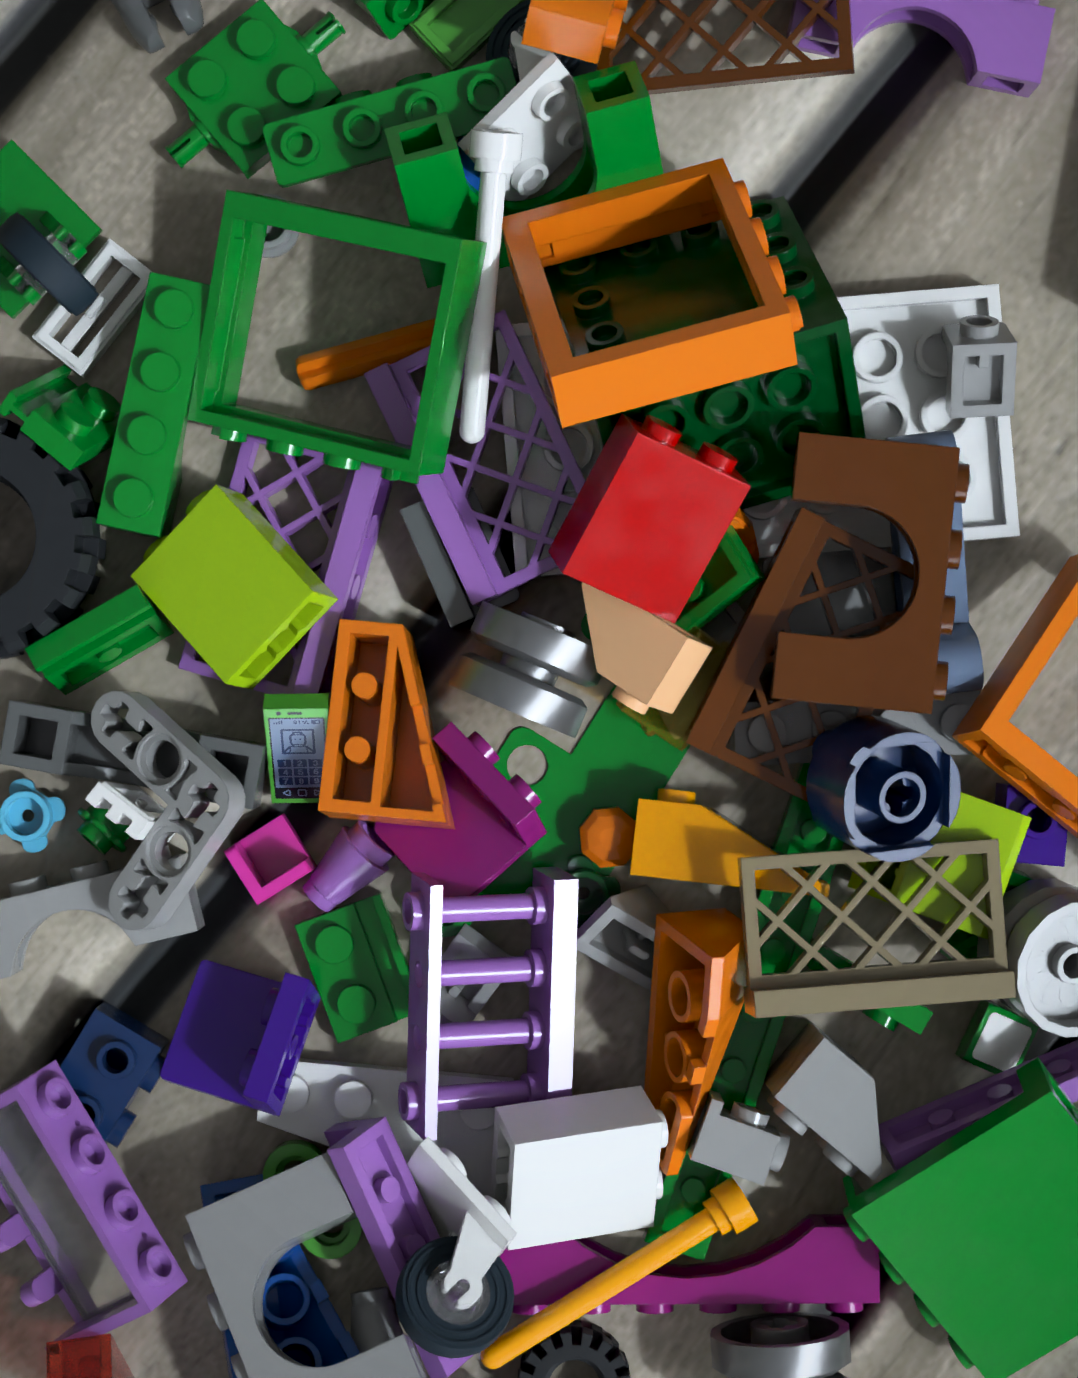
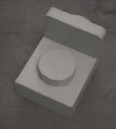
M986 315L966 316L960 319V324L943 325L942 340L948 349L945 410L949 417L1013 416L1017 341L1007 325L999 322L994 317Z

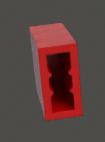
M621 414L548 552L563 574L675 624L751 485L735 469L738 460L723 449L708 442H703L700 449L697 450L679 441L682 433L659 418L647 415L644 422L641 423Z

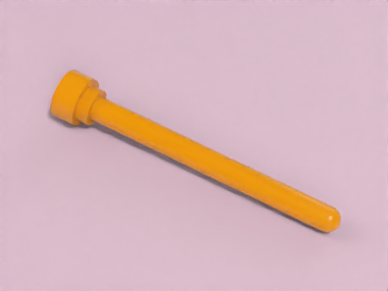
M730 1177L709 1190L712 1197L702 1202L704 1207L702 1211L499 1336L493 1344L481 1351L480 1359L482 1364L489 1369L500 1368L717 1231L723 1236L733 1230L737 1235L758 1222L753 1208L738 1184Z

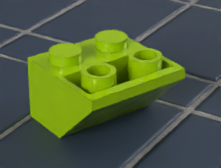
M961 792L959 808L950 827L948 828L943 825L930 842L998 839L1002 894L1004 896L1032 818ZM982 853L959 855L942 875L944 879L967 899L984 880ZM944 856L922 859L934 869ZM910 860L893 862L879 878L878 882L904 904L927 875ZM880 861L859 862L857 864L870 874ZM852 872L847 887L856 890L863 880ZM935 883L912 912L947 924L960 909L961 905ZM872 888L868 891L867 895L887 902ZM984 896L976 907L986 915ZM971 914L958 927L960 930L988 939L987 928Z

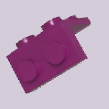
M450 722L432 739L445 759L441 762L455 830L376 822L374 828L378 837L411 873L424 872L443 885V897L474 896L482 892L542 838L547 831L535 810L542 802L530 786L517 774L510 780H507L493 766L500 758L486 740L476 731L466 737Z

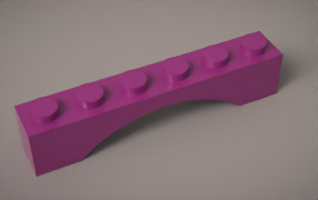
M808 1214L785 1234L754 1251L716 1262L687 1265L666 1263L586 1314L608 1313L611 1311V1305H636V1311L640 1313L666 1314L674 1311V1304H699L700 1311L712 1314L737 1311V1304H762V1310L770 1313L798 1312L800 1304H825L826 1310L836 1313L860 1312L863 1310V1303H880V1258L878 1254L880 1250L871 1239L862 1242L850 1228L844 1214ZM589 1237L509 1251L506 1248L500 1255V1258L506 1265L513 1282L514 1305L512 1313L535 1315L629 1255L615 1252Z

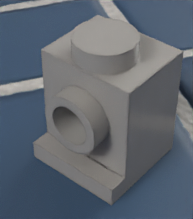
M710 1090L687 1149L690 1160L764 1186L769 1170L779 1172L788 1151L790 1136L778 1132L775 1126L767 1124L770 1114L758 1108L740 1102H734L731 1110L723 1108L724 1101L720 1093Z

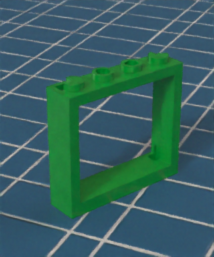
M226 190L187 420L212 425L211 434L217 435L219 439L247 442L248 434L267 439L265 449L280 454L303 456L304 448L323 452L322 463L337 468L360 470L362 462L382 467L380 477L390 481L401 480L419 484L421 475L444 473L487 242L254 193ZM267 225L446 263L412 446L236 404Z

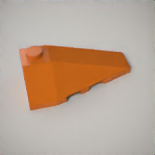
M726 908L656 914L644 1091L654 1108L662 1110L667 1121L668 1144L666 1147L661 1148L659 1163L660 1170L666 1176L678 1175L744 1004L743 986H747L742 920Z

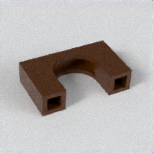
M798 433L790 501L860 508L884 517L900 531L909 546L914 565V580L910 596L902 611L884 628L869 635L842 638L777 631L770 690L771 698L932 714L933 700H945L949 666L948 662L938 661L940 634H952L956 603L955 596L945 595L947 569L958 570L963 538L962 530L952 529L954 503L965 504L970 473L969 464L959 463V447Z

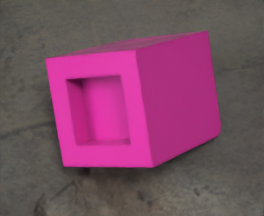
M284 813L224 850L226 857L257 905L317 867V864Z

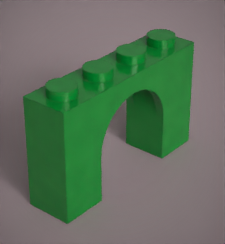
M635 60L572 77L584 136L581 157L568 178L548 193L527 200L504 201L503 217L663 174L650 95ZM447 112L385 128L384 132L409 225L411 227L475 240L479 191L465 178L458 146ZM503 234L501 236L499 269L510 267ZM419 258L427 288L442 285L446 263Z

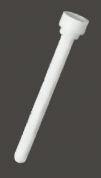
M471 129L469 156L475 158L474 170L481 171L475 240L487 242L464 367L459 433L461 438L470 444L481 441L485 434L507 174H513L514 161H521L523 133L511 131Z

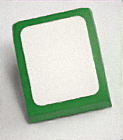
M980 1000L955 1054L962 1060L991 1073L998 1074L1022 1064L1039 1027L1026 1018L989 1000Z

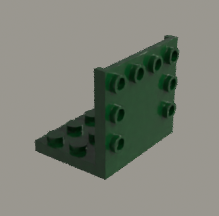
M784 196L771 200H755L751 202L752 218L760 217L766 232L769 246V255L766 257L777 255L780 261L786 284V294L783 296L794 295L801 311L804 327H801L799 331L793 332L798 365L595 419L602 450L621 414H624L641 423L644 422L647 415L659 418L682 433L679 441L697 450L700 449L703 442H708L728 452L738 460L735 469L751 485L740 506L742 510L791 495L796 439L799 432L866 438L847 316ZM722 220L544 267L545 276L574 357L758 307Z

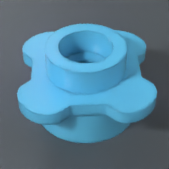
M27 778L17 779L10 784V796L3 802L0 808V835L6 834L10 838L20 841L25 851L36 853L46 848L48 844L47 834L55 822L61 821L65 817L66 806L60 797H47L37 791L32 780ZM27 809L32 810L34 813V818L30 822L23 818V812Z

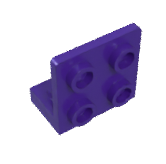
M209 960L201 961L160 1071L161 1078L166 1082L280 1117L321 998L320 994L310 979L285 972L282 982H278Z

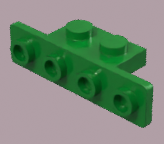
M500 57L437 76H432L431 73L415 74L399 80L394 88L373 94L370 90L351 92L337 98L334 105L265 124L262 131L278 185L286 188L389 159L391 154L384 132L385 128L447 112L455 140L465 137L517 85L510 60L507 57Z

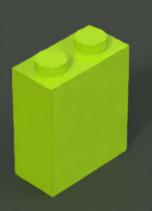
M215 484L212 489L200 493L190 502L185 512L186 517L169 535L157 539L148 547L143 556L144 562L133 572L131 577L225 684L253 690L332 607L338 598L244 494Z

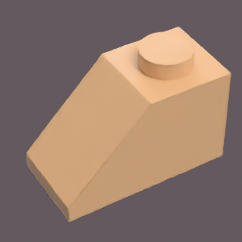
M582 582L581 586L597 673L617 685L611 695L627 707L643 715L646 714L649 707L673 714L711 652L712 647L677 624Z

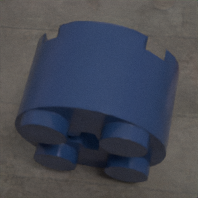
M862 716L848 720L835 729L823 731L813 743V757L806 780L807 800L815 824L833 837L879 860L904 862L915 859L930 850L935 845L930 841L936 836L944 825L949 828L953 822L961 798L960 774L952 757L945 753L937 741L929 736L884 717Z

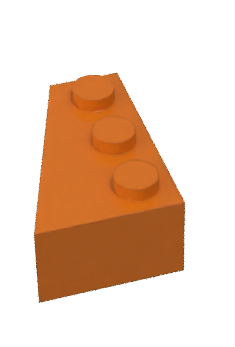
M339 619L318 811L330 818L455 830L438 748L432 739L435 734L413 636L403 624Z

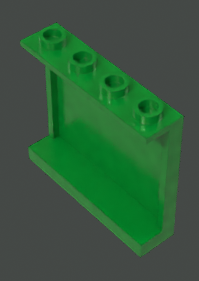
M1038 1057L1016 1070L1024 1091L1023 1093L864 1191L853 1176L847 1175L842 1178L849 1204L843 1208V1214L854 1234L862 1242L871 1239L880 1250L878 1254L881 1263L891 1279L897 1285L907 1282L915 1292L913 1294L915 1303L928 1324L933 1328L941 1324L948 1332L950 1346L961 1364L966 1369L976 1366L985 1378H1007L1078 1336V1109Z

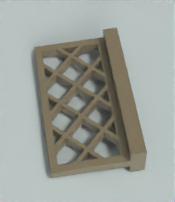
M998 839L933 843L935 845L925 854L910 860L927 877L904 904L878 882L879 878L893 862L879 860L858 849L738 857L747 986H743L745 1013L754 1018L1016 998L1014 971L1008 970ZM982 853L984 880L967 899L944 879L942 875L959 855ZM944 856L934 869L922 859ZM880 861L870 874L857 864L859 862ZM832 864H845L863 880L840 909L813 886ZM816 866L805 879L792 868ZM780 868L799 885L776 914L756 897L755 870ZM935 883L961 905L960 909L939 934L912 912ZM871 888L897 910V913L875 939L848 917ZM806 893L811 895L834 915L810 944L783 922ZM984 896L986 915L976 907ZM758 911L769 920L760 933ZM969 914L987 928L989 956L965 958L947 942ZM907 918L932 942L915 962L901 963L882 946ZM843 923L866 943L868 947L851 967L836 968L818 950L840 924ZM778 928L803 949L804 952L787 972L762 974L760 947ZM940 949L952 958L930 961ZM876 953L888 963L866 966ZM812 958L824 968L801 971Z

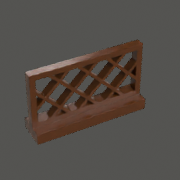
M646 0L627 24L622 21L615 50L602 47L597 70L612 67L613 58L627 41L631 39L654 58L641 74L649 95L854 74L851 1L836 0V20L826 11L834 0H819L818 3L813 0H798L810 12L786 39L762 19L763 15L776 0H761L753 10L741 0H727L747 18L725 44L721 45L699 26V23L719 0H703L690 17L669 0ZM659 4L683 23L681 28L660 52L636 33L637 29ZM820 18L838 33L839 58L811 60L796 47V44ZM756 25L777 42L780 47L765 65L747 67L732 52ZM694 32L717 53L701 72L684 74L669 59L687 37ZM789 53L799 61L780 64ZM725 60L735 67L734 69L718 70ZM662 67L672 74L654 77Z
M803 507L795 510L764 573L765 578L759 583L682 740L808 802L806 786L793 780L785 755L812 746L816 738L825 729L816 703L806 702L817 735L782 747L770 711L799 701L780 699L767 704L759 680L766 664L774 661V654L771 653L775 647L776 632H792L788 619L794 607L816 598L820 599L831 634L826 636L844 638L874 627L880 630L886 626V623L893 621L902 610L883 616L871 580L893 572L914 580V565L825 521V518ZM830 539L852 551L860 576L825 588L817 560L827 540ZM863 556L885 567L869 573ZM811 574L817 591L800 596ZM863 583L874 619L840 631L828 594ZM754 690L759 707L743 712ZM856 707L857 710L852 719L871 716L874 708ZM763 715L774 750L747 758L726 748L737 722ZM777 758L783 775L759 763Z

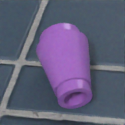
M358 820L352 827H342L311 874L310 879L303 885V890L317 907L325 912H330L336 905L341 904L389 870L387 862L395 854L378 837L375 828L371 824Z

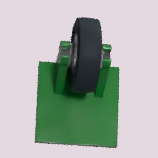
M11 139L0 150V307L12 319H15L30 303L34 306L49 292L69 313L78 316L95 301L99 294L96 288L74 265L88 252L85 248L102 232V229Z

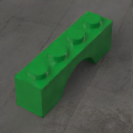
M150 272L96 523L99 525L157 539L171 533L182 483L183 446L210 289L209 284Z

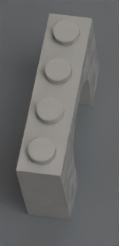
M328 1152L185 1215L191 1232L183 1235L186 1250L197 1271L206 1268L215 1291L207 1295L211 1314L221 1332L230 1329L239 1352L231 1356V1363L237 1378H427L413 1342L408 1335L402 1334L335 1365L311 1367L301 1364L286 1355L274 1342L267 1329L263 1313L264 1289L272 1269L280 1258L296 1245L357 1218Z

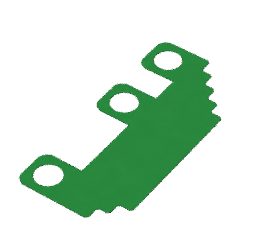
M585 614L581 622V630L584 636L591 640L587 614ZM614 685L572 754L529 728L520 727L512 731L497 754L500 760L493 766L507 780H510L507 761L510 754L516 748L523 745H531L539 748L544 753L548 763L547 772L540 782L530 785V788L542 802L535 809H537L536 812L547 833L478 895L525 893L527 888L532 886L534 867H558L567 872L568 861L576 855H584L581 852L579 826L594 808L618 806L636 821L638 798L657 800L658 789H664L691 745L682 740L686 731L673 737L664 726L655 708L649 707L646 714L643 715L627 707L611 695L617 685ZM592 861L593 868L603 876H609L614 867L600 868Z

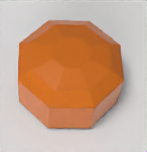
M618 806L594 808L579 826L581 852L600 868L624 866L632 857L636 821Z

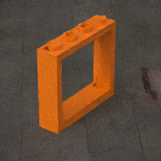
M723 158L503 217L502 234L510 268L562 428L798 365L793 332L799 331L804 325L797 299L794 295L783 296L786 294V284L780 261L777 255L766 257L769 255V246L760 217L752 218L751 201L744 180L733 182ZM722 220L758 304L757 308L576 357L572 356L543 270L544 267Z
M1078 554L1069 557L952 735L956 741L1076 838H1078V777L1010 723L1009 720L1078 616Z

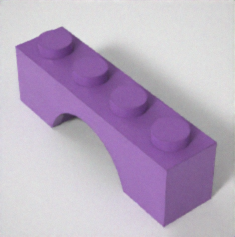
M798 0L793 1L786 39L810 12ZM834 0L826 11L837 20L836 0ZM850 0L853 48L864 36L879 27L893 23H914L934 30L952 45L963 65L968 86L1028 98L1041 83L1055 8L1039 5L1040 0ZM820 18L796 44V47L803 52L839 58L838 33Z

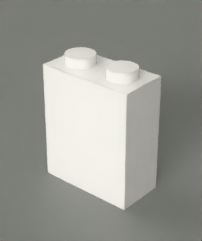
M641 1085L495 1107L490 1196L504 1207L511 1220L510 1226L518 1233L508 1245V1251L654 1226L656 1199H661L663 1195V1178L659 1163L661 1148L666 1147L668 1144V1126L662 1110L654 1108Z

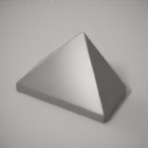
M647 884L611 896L577 930V950L651 991L656 914L671 912Z

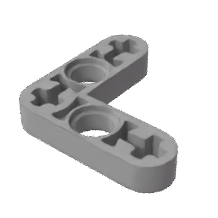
M111 691L103 694L93 707L91 712L93 733L106 749L158 795L167 806L114 882L109 893L108 905L111 916L122 928L131 931L150 930L163 926L172 917L240 819L245 808L246 796L243 786L237 777L147 696L140 692ZM119 709H129L125 719L136 731L149 733L142 737L134 731H119L123 723L121 717L117 714ZM169 741L178 751L179 766L176 772L167 778L158 770L156 755L159 748ZM206 788L218 789L214 796L215 802L220 806L218 811L205 812L210 803L209 798L204 794ZM185 818H198V820L194 824ZM176 832L183 836L188 845V858L179 869L170 865L165 854V845L168 838ZM158 878L168 882L163 884H155ZM149 889L143 899L149 910L148 912L138 913L137 909L141 901L135 895L136 890Z

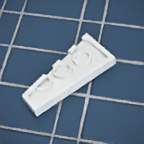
M300 1058L280 1117L257 1110L258 1122L329 1146L324 1132L334 1124L386 1116L406 1163L409 1162L419 1144L424 1141L401 1118L399 1112V1085L401 1082L407 1081V1068ZM439 1071L438 1086L513 1081L512 1077ZM495 1108L438 1112L437 1140L432 1141L439 1148L444 1147L453 1152L464 1165L467 1173L466 1178L483 1196H490Z

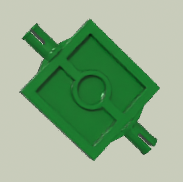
M264 0L257 1L165 78L168 85L186 105L190 120L193 123L190 128L168 146L164 147L182 169L185 164L210 144L214 149L229 156L244 176L249 179L271 161L262 131L265 124L334 105L335 100L343 96L341 91L323 71L317 56L342 34L346 33L341 23L328 11L324 17L300 35L296 30L284 25Z

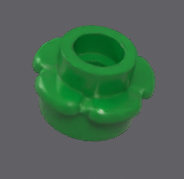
M92 805L87 810L82 807L78 809L77 813L84 822L77 829V832L103 855H106L112 847L120 852L127 850L124 843L131 837L125 832L129 825L113 823L105 816L109 809L95 808Z

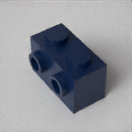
M105 1001L95 1008L60 1068L105 1143L118 1148L137 1117V1114L128 1110L140 1088L150 1094L161 1078L160 1071L165 1060L161 1053L170 1039Z

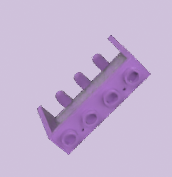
M52 1061L0 1091V1198L11 1215L0 1223V1253L16 1246L25 1239L43 1270L22 1285L20 1289L21 1300L28 1307H36L58 1294L75 1322L72 1327L45 1347L52 1359L150 1313L187 1283L188 1280L57 1061Z

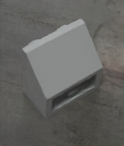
M809 1021L767 1071L764 1082L772 1093L767 1098V1102L774 1107L773 1112L801 1136L809 1127L819 1135L814 1141L823 1149L822 1153L848 1176L852 1177L860 1169L870 1179L875 1181L882 1173L875 1079L852 1055L814 1023Z

